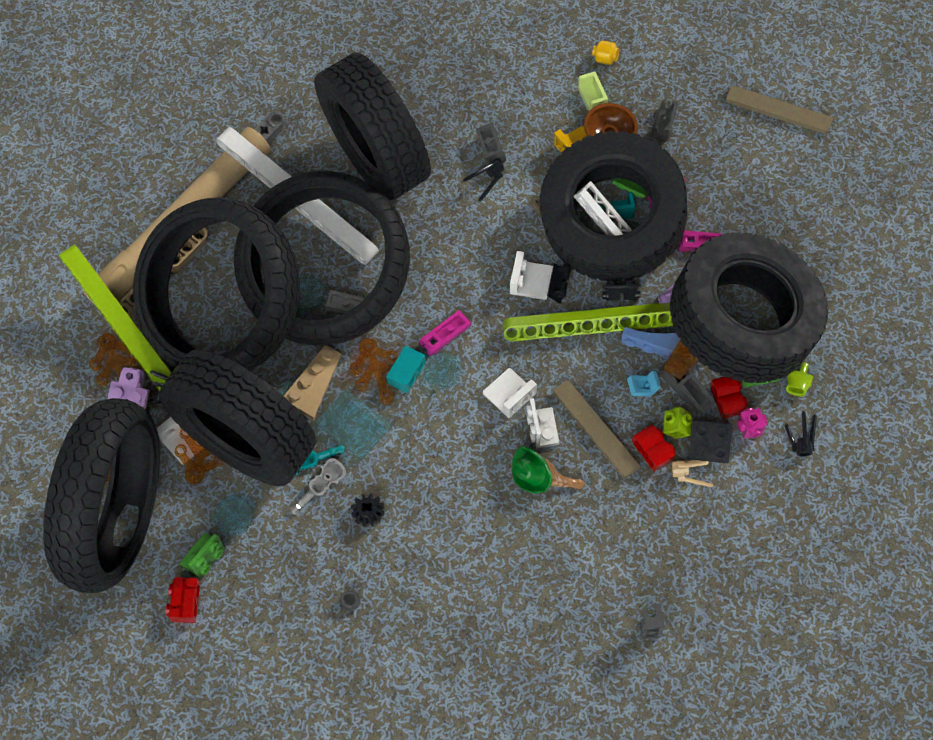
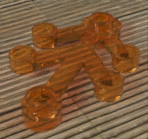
M106 333L97 339L99 350L95 358L89 361L91 370L99 371L106 352L109 356L102 373L96 376V382L99 386L103 387L108 384V378L113 367L118 378H120V373L123 369L121 364L142 369L140 365L135 366L137 362L135 358L131 359L115 353L114 349L132 355L123 343L116 341L112 334ZM101 378H105L103 382H99Z
M371 338L364 339L359 344L361 354L357 361L350 365L351 373L359 375L362 372V365L367 357L370 364L362 378L356 381V388L361 392L367 390L368 382L374 373L380 390L378 394L379 402L385 406L390 405L394 401V394L390 389H387L381 371L388 374L392 367L377 361L376 355L387 359L389 363H395L398 354L394 350L386 351L379 348L377 342ZM371 345V348L367 349L365 346ZM390 355L396 356L394 359L389 358ZM354 367H359L357 371L353 370ZM360 383H364V384H365L364 387H359L358 385H359ZM387 393L389 396L384 398L383 394Z
M181 429L179 435L185 440L195 456L194 463L187 456L185 445H177L174 453L181 459L186 468L185 479L187 482L199 484L203 481L205 473L216 467L223 466L225 462L222 461L221 464L216 463L215 459L218 457L215 456L213 461L201 466L203 459L212 454L200 444L197 445L195 440L189 435H183V430ZM182 448L184 453H178L177 449ZM196 471L198 476H192L191 472Z

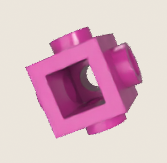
M760 408L743 410L739 420H737L738 429L742 432L744 439L762 435L767 425L766 416L761 413Z

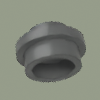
M347 591L340 598L341 607L346 611L356 610L361 602L359 595L354 591Z

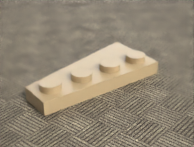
M327 345L320 350L284 395L299 410V413L312 421L315 420L316 413L321 406L325 392H327L330 380L341 359V353Z

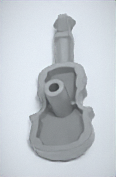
M334 458L328 459L320 467L321 474L316 475L308 483L309 491L295 506L290 508L292 514L297 515L299 509L303 508L314 496L324 495L331 483L338 484L339 480L345 476L346 469L338 460Z

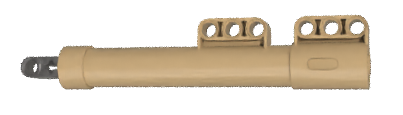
M273 111L255 129L246 127L240 135L267 156L271 151L269 143L283 130L284 115L279 111ZM277 120L280 123L274 124L272 121ZM224 151L146 230L98 273L131 320L136 316L134 303L131 302L133 299L135 268L143 245L154 228L167 215L185 204L206 198H222L248 172L244 166ZM205 227L196 232L184 244L182 248L190 247L191 250L185 252L181 248L176 257V260L179 262L173 264L171 272L176 273L180 271L206 245L208 235ZM201 234L204 237L202 239L195 238V235ZM83 290V292H84V294L86 295V297L91 301V299L88 297V295H87V294L85 293V291Z

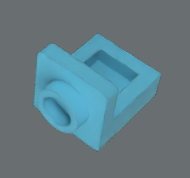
M651 371L647 376L631 375L627 378L631 396H652L660 389V380L656 371Z

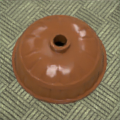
M604 103L595 106L588 112L584 121V129L587 136L591 135V137L596 133L603 132L604 134L608 131H616V133L623 131L628 132V134H637L638 122L634 114L626 107L614 103Z

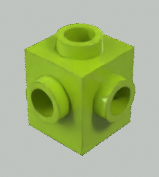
M674 407L671 410L664 411L663 433L674 439L691 436L692 414L682 407Z

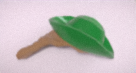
M520 446L514 454L511 472L514 483L523 491L538 494L546 492L550 486H570L578 490L585 485V482L581 479L562 476L556 471L550 461L533 449Z

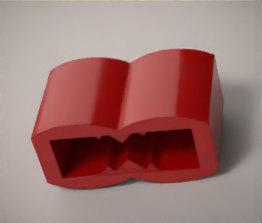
M720 377L711 380L710 388L722 419L738 416L748 407L746 397L742 396L740 392L742 389L740 381L732 380L731 377Z
M652 424L635 434L632 438V443L655 472L674 460L675 449L671 443H667L663 439L664 435L661 429L656 428Z

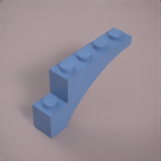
M627 327L624 328L621 341L627 346L639 347L646 353L658 354L666 360L678 359L683 366L693 367L697 357L694 358L690 354L688 348H685L677 333H649Z

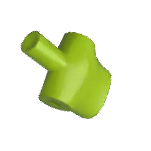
M803 362L799 371L794 370L788 374L786 391L789 394L800 397L805 396L807 390L812 386L814 376L807 374L808 363Z

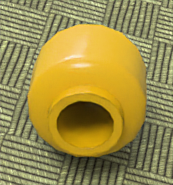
M601 40L597 46L594 45L592 55L595 56L597 63L611 65L614 61L618 60L619 48H617L614 42Z

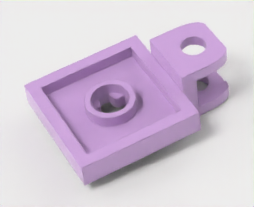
M133 367L123 368L120 373L119 382L111 381L107 399H128L146 410L150 390L143 388L145 371Z

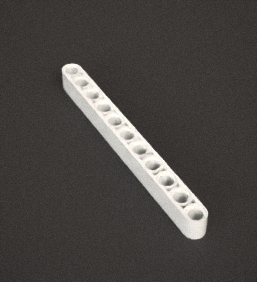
M228 127L216 139L217 144L270 189L292 177L233 128ZM320 199L295 207L298 212L362 264L367 265L379 252L378 248Z

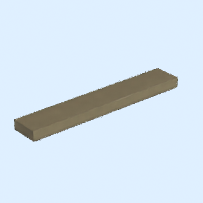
M731 85L725 101L826 135L834 118Z
M569 380L553 390V394L624 479L640 469L637 461Z

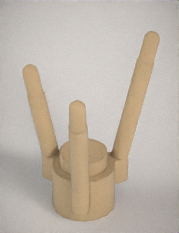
M689 459L672 462L673 477H678V482L685 481L713 487L712 483L685 477V475H689V467L708 465V461L702 462Z

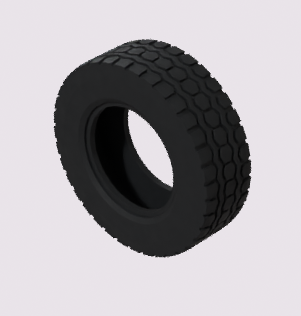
M358 52L352 53L315 76L316 94L327 122L345 154L366 182L377 188L391 201L429 178L431 175L430 159L421 134L395 88L369 58Z
M608 131L604 134L601 132L594 134L592 137L591 135L584 137L581 141L578 140L571 144V147H567L562 152V155H559L547 171V175H545L540 192V213L547 239L557 256L564 263L569 264L571 269H576V272L584 276L586 274L589 278L595 280L598 278L600 281L608 282L609 280L616 282L621 281V279L626 281L634 279V277H641L646 272L650 273L657 266L663 264L666 258L672 255L681 241L688 214L685 180L673 157L671 158V155L665 149L662 150V146L652 142L651 139L644 136L641 137L635 133L628 134V132L619 131V133ZM622 178L640 185L648 193L652 201L648 216L637 228L622 235L607 236L591 231L577 217L576 212L579 202L573 197L590 181L596 184L606 179Z
M738 232L713 237L692 253L673 286L670 297V316H672L671 320L673 327H676L675 331L678 337L681 338L682 344L685 348L689 349L688 351L694 358L697 357L700 363L704 366L707 365L708 369L715 373L718 372L724 377H731L732 380L740 382L743 380L747 383L775 381L787 376L801 365L824 333L828 320V303L819 278L815 276L812 268L808 267L807 263L802 258H799L798 254L793 250L787 249L788 247L781 243H776L773 239H766L765 236L753 235L752 233L741 234ZM727 284H738L759 292L774 307L779 319V328L771 331H760L738 323L722 307L718 298L717 287Z
M205 350L190 351L184 356L158 392L163 408L166 409L169 416L192 439L197 441L198 444L207 449L211 454L229 464V466L260 482L273 486L287 485L316 445V436L312 427L290 401L251 371L218 354L206 352Z

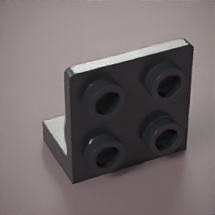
M692 420L689 459L729 463L733 424Z

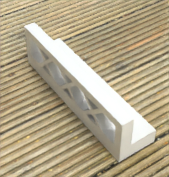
M591 181L573 196L605 235L616 236L622 235V232L628 233L632 231ZM588 188L594 193V199L586 191ZM598 204H603L606 207V213ZM610 218H615L618 221V227Z

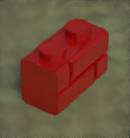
M174 577L173 584H169L168 594L171 596V600L166 605V616H168L171 622L196 623L201 585L197 578Z

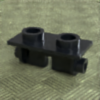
M554 263L547 296L561 304L564 297H566L568 285L566 280H569L572 269L569 264H563L560 267Z
M626 281L625 285H617V282H606V285L602 286V289H606V292H602V298L606 299V301L620 300V293H623V300H637V298L641 297L640 291H637L641 284H636V281Z

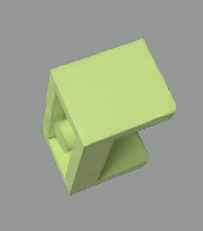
M596 72L579 76L578 90L588 111L597 105L608 103V97Z

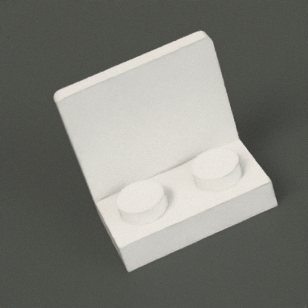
M517 251L510 281V294L546 300L553 266L527 262L524 259V252Z
M508 368L483 390V395L510 418L536 395L537 384L532 379L526 383L511 368Z
M531 398L530 405L526 406L527 423L530 425L531 443L535 442L536 449L559 445L553 408L536 410L534 398Z
M172 417L157 427L160 441L182 465L204 449L182 430Z

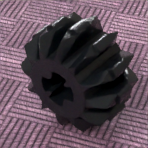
M362 493V499L355 498L356 504L351 505L353 510L351 513L352 518H356L355 522L357 524L362 522L363 527H366L368 523H370L371 527H374V521L380 523V516L385 515V512L382 510L384 503H380L378 496L373 499V494L370 493L366 498L365 494Z

